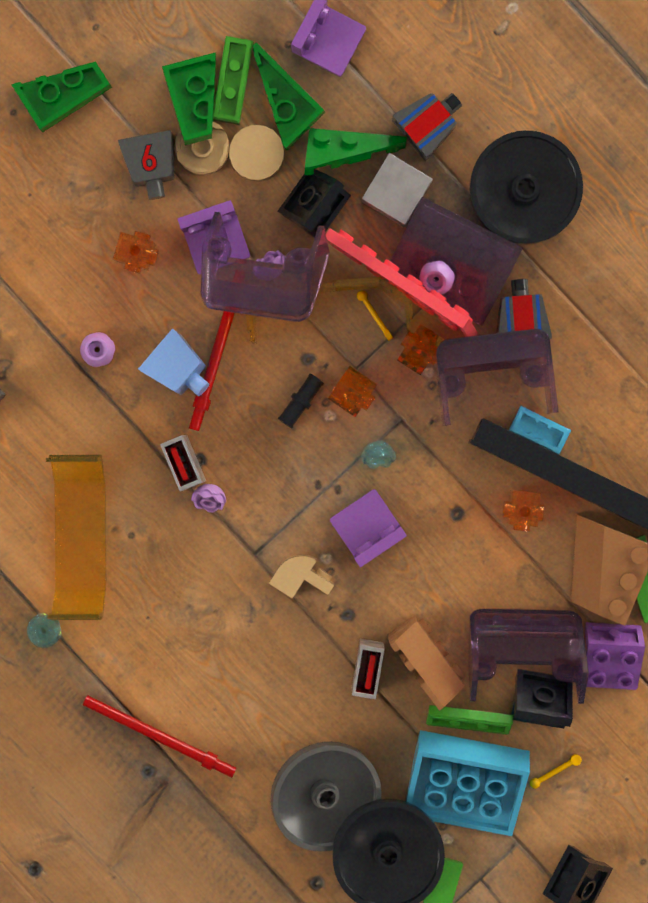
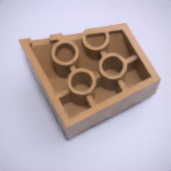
M577 514L571 602L625 626L648 572V543Z
M414 615L388 634L389 644L395 652H399V656L412 674L415 672L416 680L440 711L465 687L461 680L465 675L456 663L451 666L445 657L449 653L440 641L433 642L428 635L433 631L423 618L418 621Z

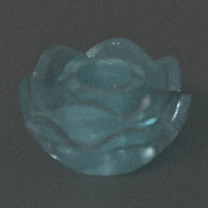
M375 441L369 443L363 449L361 458L363 464H366L371 469L379 466L388 468L395 461L396 455L394 449L388 443Z
M46 613L37 614L29 621L27 626L29 640L37 647L48 648L53 646L62 635L59 620L55 616ZM42 628L46 629V633H42Z

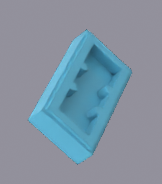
M522 406L519 407L509 427V431L560 455L571 432L570 429Z

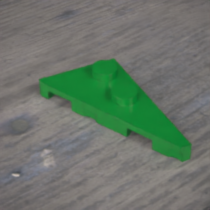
M256 42L253 45L254 57L263 80L282 144L288 150L325 111Z
M309 128L304 175L314 174V169L327 165L334 169L343 164H353L371 159L372 153L386 150L387 154L398 152L400 149H405L406 137Z

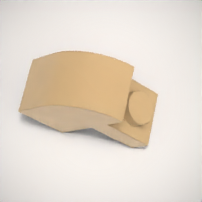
M295 555L286 559L269 582L270 585L290 598L294 597L304 580L327 595L334 587V583L330 581L332 576L321 568H318L317 571L312 569L317 559L309 555Z

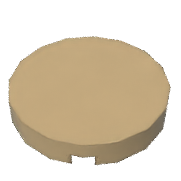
M213 122L212 139L185 146L180 130L175 138L174 150L179 163L185 170L195 175L206 176L216 173L225 165L229 158L230 143L223 128Z
M250 125L242 128L233 137L229 147V158L234 170L241 177L254 181H264L272 178L280 170L284 161V146L281 138L273 129L264 125Z

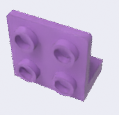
M314 0L291 43V49L293 53L341 77L366 31V26L328 7L327 0Z
M231 200L177 218L180 228L184 232L198 274L201 275L250 257Z
M375 489L330 518V522L353 554L360 568L407 536Z
M586 622L584 632L587 651L582 675V686L636 690L645 651L642 626Z

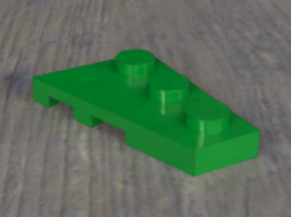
M216 52L162 66L185 146L212 139Z
M96 61L63 70L62 73L56 75L40 76L35 78L36 80L23 84L21 82L11 84L42 133L112 88Z

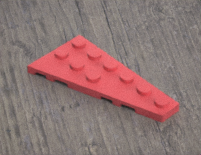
M331 228L328 230L324 239L329 245L358 265L364 264L365 268L378 279H387L395 291L432 316L436 314L439 317L438 319L451 330L457 331L460 328L466 340L473 345L475 344L480 335L473 326V319L466 310L456 304L453 308L450 307V304L445 301L446 298L433 289L430 293L427 292V289L422 286L423 283L410 274L407 278L398 273L400 270L398 266L387 259L384 263L375 258L377 253L364 244L361 248L352 243L354 238L343 230H340L339 233Z

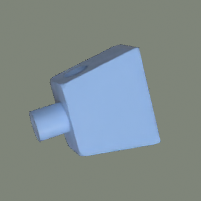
M173 328L138 368L144 374L179 395H182L189 388L197 396H200L209 386V383L200 376L206 365L182 335Z

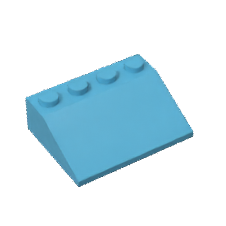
M420 730L406 802L422 809L434 822L512 836L530 774V751Z

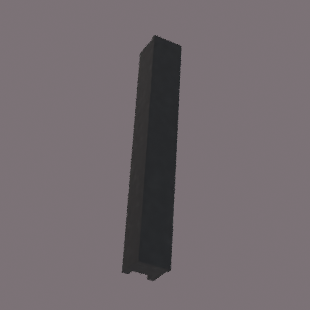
M484 418L481 419L472 439L468 442L469 444L648 530L647 497Z

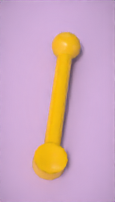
M364 290L359 291L357 299L363 301L387 340H392L393 336L367 299V292Z
M578 754L571 755L570 760L539 778H532L529 783L530 787L537 789L540 783L572 765H580L582 762L581 757Z

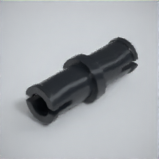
M310 373L298 392L291 395L292 400L278 419L292 429L304 410L311 407V400L324 383Z

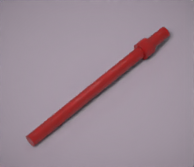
M236 269L203 378L209 383V386L202 395L195 396L192 405L195 408L189 429L200 431L205 411L209 410L211 404L209 397L247 274L244 270Z
M87 695L83 702V706L202 763L201 766L210 771L213 768L232 778L237 769L218 759V755L210 751L207 753L89 695Z

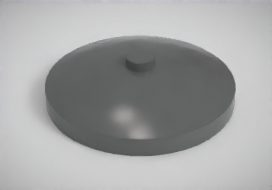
M340 742L315 743L293 754L278 771L271 789L270 803L272 814L281 832L295 845L311 851L333 850L336 833L343 821L360 806L381 799V783L372 763L358 749Z

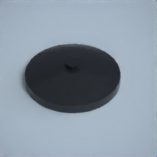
M524 130L512 132L493 141L477 159L470 178L471 204L483 226L498 238L515 244L540 243L559 234L575 217L583 195L582 173L572 152L556 138L537 131Z
M380 799L360 806L343 821L334 839L332 859L335 875L340 886L356 903H420L434 890L441 878L444 868L445 851L437 826L422 809L402 800Z

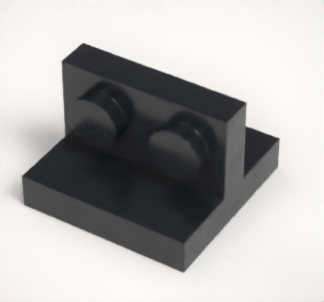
M314 169V174L301 177L278 212L319 241L351 195L343 189L344 185L337 179Z
M518 669L515 678V694L510 708V715H513V720L562 729L565 726L570 727L573 720V678Z
M568 845L543 895L555 903H595L613 868L604 862L592 859L576 847Z

